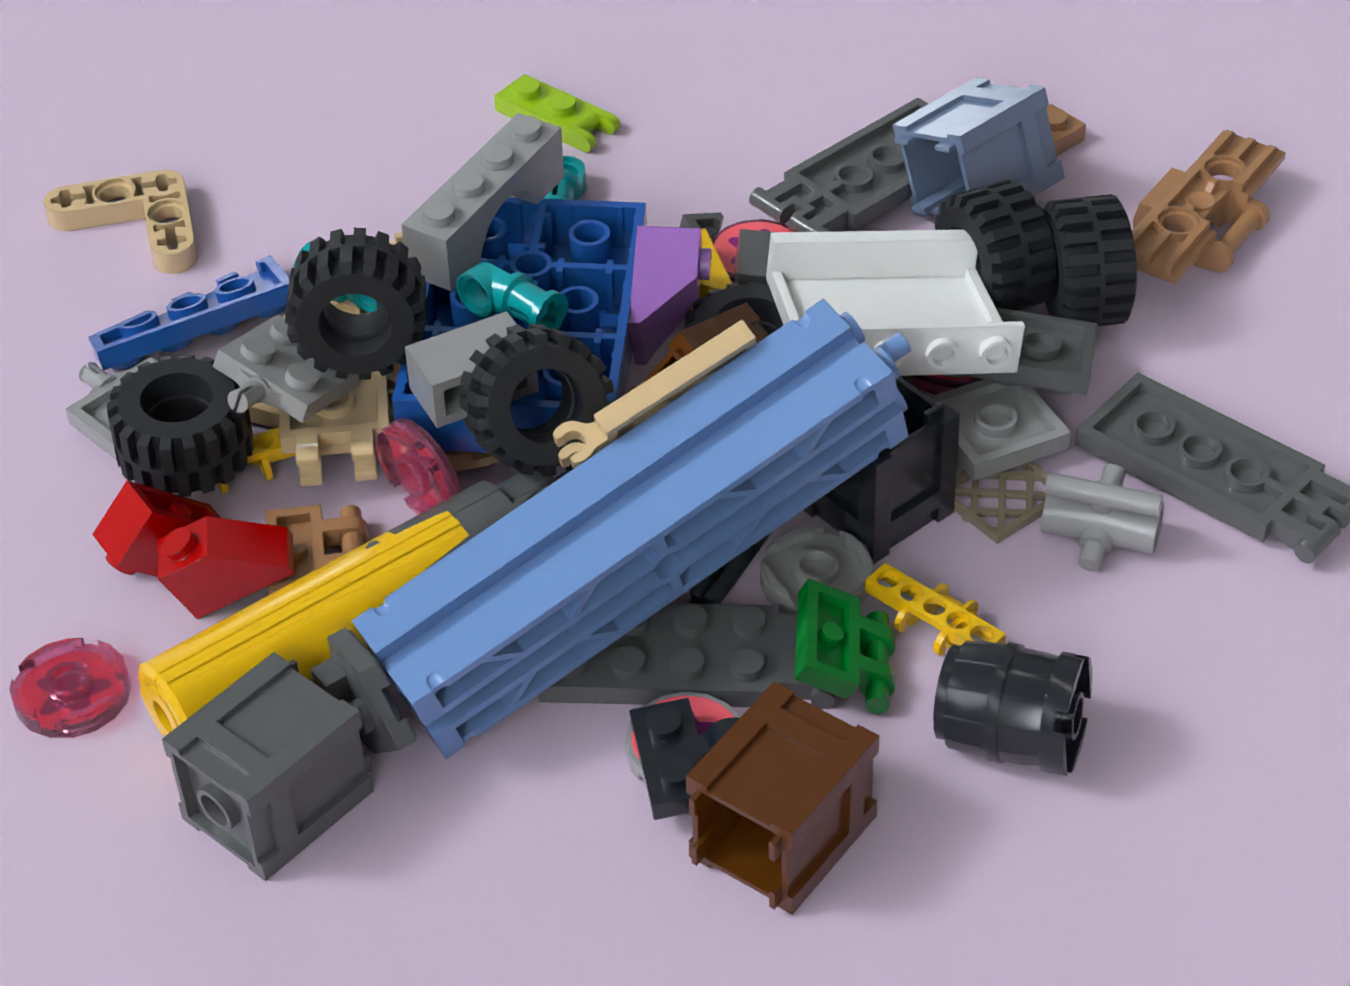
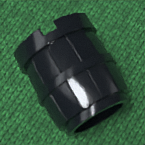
M966 640L961 646L953 644L943 661L935 694L933 727L936 738L945 740L946 746L950 749L983 757L988 761L1002 764L1010 762L1040 766L1041 771L1067 776V772L1072 773L1076 766L1086 732L1088 718H1084L1082 715L1084 698L1091 699L1093 668L1091 658L1064 651L1058 656L1048 652L1025 648L1024 645L1013 642L1000 644Z

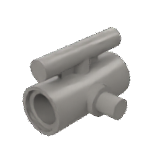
M1116 464L1105 465L1101 480L1098 481L1051 472L1047 476L1041 532L1078 539V544L1082 548L1079 566L1088 571L1100 570L1104 555L1110 553L1112 547L1151 555L1154 554L1164 511L1163 495L1123 487L1126 471L1123 467Z

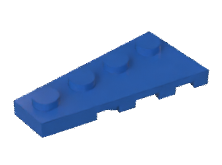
M269 255L256 261L258 271L248 276L239 277L238 273L233 271L216 279L217 287L208 294L187 292L171 299L172 301L166 306V313L158 316L157 312L147 310L88 336L94 355L103 370L109 368L124 370L141 362V357L160 350L165 353L181 350L191 343L190 339L207 333L221 335L231 332L239 326V322L257 315L260 318H268L281 314L286 310L289 276L274 258Z

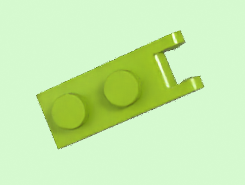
M523 74L494 95L495 111L510 118L520 113L561 127L562 142L586 153L595 148L597 144L591 132L599 129L607 134H613L621 126L619 119L614 114L526 74Z

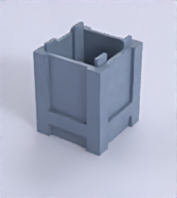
M976 77L892 124L895 134L894 141L895 144L901 145L912 190V196H910L912 203L911 211H914L915 215L925 217L939 214V206L942 201H946V197L1004 180H1010L1012 183L1018 182L1025 191L1028 190L1033 196H1036L1064 179L1061 160L1057 159L1046 109L1049 106L1046 88L1030 85L1027 88L991 84L990 79Z

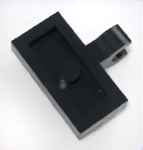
M689 698L629 710L631 726L654 820L689 813V798L691 795L686 793V775L739 718L721 719L713 723L706 732L698 735Z

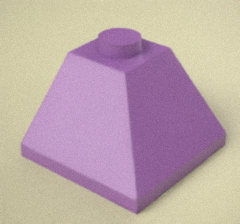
M637 225L629 327L635 365H646L686 316L687 312L690 311L693 303L699 299L700 280H710L712 249L702 248L701 228Z

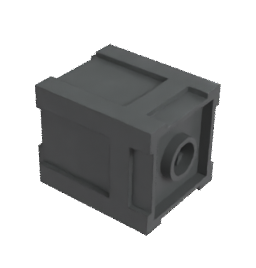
M273 652L162 738L166 756L171 760L181 802L178 804L182 819L196 830H202L246 863L249 870L266 882L373 792L371 776L368 774L372 771L370 755L367 752L363 753L359 734L362 723H364L361 705L356 703L352 706L343 699L339 701L301 675L297 662L294 659L288 662Z

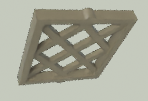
M1029 462L1020 465L1026 472L1005 470L984 478L999 479V489L979 488V480H972V488L959 487L971 480V477L964 470L956 475L955 496L971 497V507H966L955 499L954 511L961 515L965 522H970L996 544L1002 542L1042 516L1045 501L1033 508V500L1046 499L1045 492L1033 491L1034 481H1040L1046 485L1048 474L1042 470L1041 466ZM1006 480L1026 481V491L1006 490ZM978 497L999 498L998 508L978 507ZM1006 498L1026 499V510L1005 509ZM979 516L998 517V527L990 526ZM1005 517L1017 518L1005 525Z

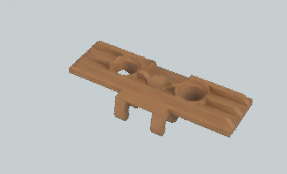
M1223 130L1186 172L1172 167L1141 200L1135 213L1132 232L1136 250L1137 270L1175 285L1193 265L1214 272H1225L1233 264L1235 252L1253 231L1262 229L1269 222L1270 211L1268 207L1252 197L1285 160L1286 152L1279 150L1273 145L1269 144L1267 146L1259 143L1253 138L1239 136L1233 131ZM1226 175L1232 177L1233 180H1221L1212 176ZM1210 223L1219 227L1224 223L1233 224L1219 241L1215 240L1216 231L1210 230Z

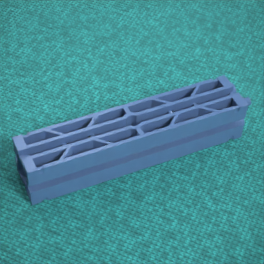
M823 298L805 310V314L801 319L797 321L792 319L388 595L380 607H371L353 619V624L374 654V657L380 662L385 674L416 715L443 756L447 759L466 746V741L470 737L475 735L479 737L878 458L881 450L885 448L891 449L909 437L903 414L908 407L897 389L895 381L900 377L895 362L911 351L905 337L897 332L874 349H871L864 342L865 336L855 319L847 312L839 315Z

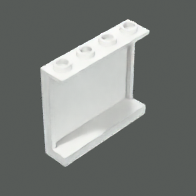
M964 229L771 233L766 280L783 325L792 319L794 321L801 319L805 314V310L824 298L839 315L847 312L855 319L865 336L864 342L871 349H874L897 332L905 337L911 351L895 362L900 376L1017 373L1025 325L1023 321H1002L975 268L978 251L973 240Z

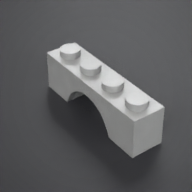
M517 113L401 224L403 244L409 248L408 258L417 257L421 264V275L425 276L426 282L452 291L456 287L457 278L480 263L488 228L501 205L510 196L537 205L564 178L561 127Z

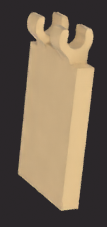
M740 320L595 413L594 422L567 421L559 425L553 432L554 441L558 448L573 439L584 442L570 443L561 449L558 454L561 466L565 468L571 465L574 469L756 345L755 335L745 322Z
M379 371L371 372V379L361 380L359 386L303 423L279 409V438L282 454L296 453L301 487L323 485L321 456L351 453L352 461H354L355 481L378 479L375 445L391 443L388 374L382 376Z

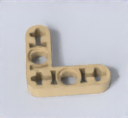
M157 170L66 185L51 190L44 197L43 203L48 223L55 230L73 231L146 219L151 255L157 270L167 274H178L189 270L197 262L198 255L185 182L182 174L177 171ZM116 198H125L124 200L117 202H108L109 200H113ZM167 219H178L170 223H159ZM178 243L177 249L169 250L168 244Z

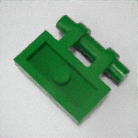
M808 578L798 591L795 680L845 699H849L860 686V691L865 696L866 709L875 714L886 712L889 708V697L895 691V671L889 666V657L895 651V632L889 627L888 614L878 610L867 614V617L861 616L859 597Z

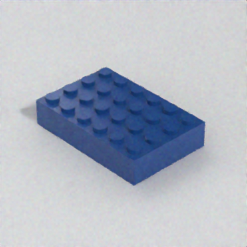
M509 197L498 209L488 228L480 262L491 263L510 274L517 271L531 277L534 284L546 291L555 290L567 297V315L558 330L592 349L591 353L602 360L607 368L602 374L612 380L614 392L606 394V399L611 402L616 401L627 391L633 351L629 314L637 225L647 226L646 203L542 199L536 205L516 197ZM426 282L425 331H422V340L497 315V313L492 312L485 317L476 316L461 302L456 287L449 291ZM517 318L513 319L517 325L524 329H529L527 323ZM407 363L403 366L400 365L392 397L395 428L401 422L412 423L422 429L441 451L488 453L474 440L476 438L475 435L467 430L463 419L436 428L410 390ZM543 369L537 371L539 392L511 401V417L517 428L528 429L540 426L547 422L557 411L562 398V384L555 370Z

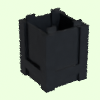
M901 377L895 381L897 389L908 407L903 414L909 437L891 449L885 448L881 450L876 460L803 510L811 517L817 515L839 532L841 530L856 537L867 547L872 557L873 565L889 555L891 547L933 520L940 522L954 513L960 414L945 403H936Z

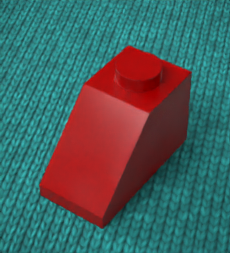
M127 480L92 535L107 553L105 556L106 561L116 570L127 575H134L136 572L158 577V539L168 535L176 528L185 527L205 516L221 517L208 503L187 497H179V495Z
M205 516L185 527L176 528L168 535L158 539V580L196 619L295 574L293 534L284 526Z

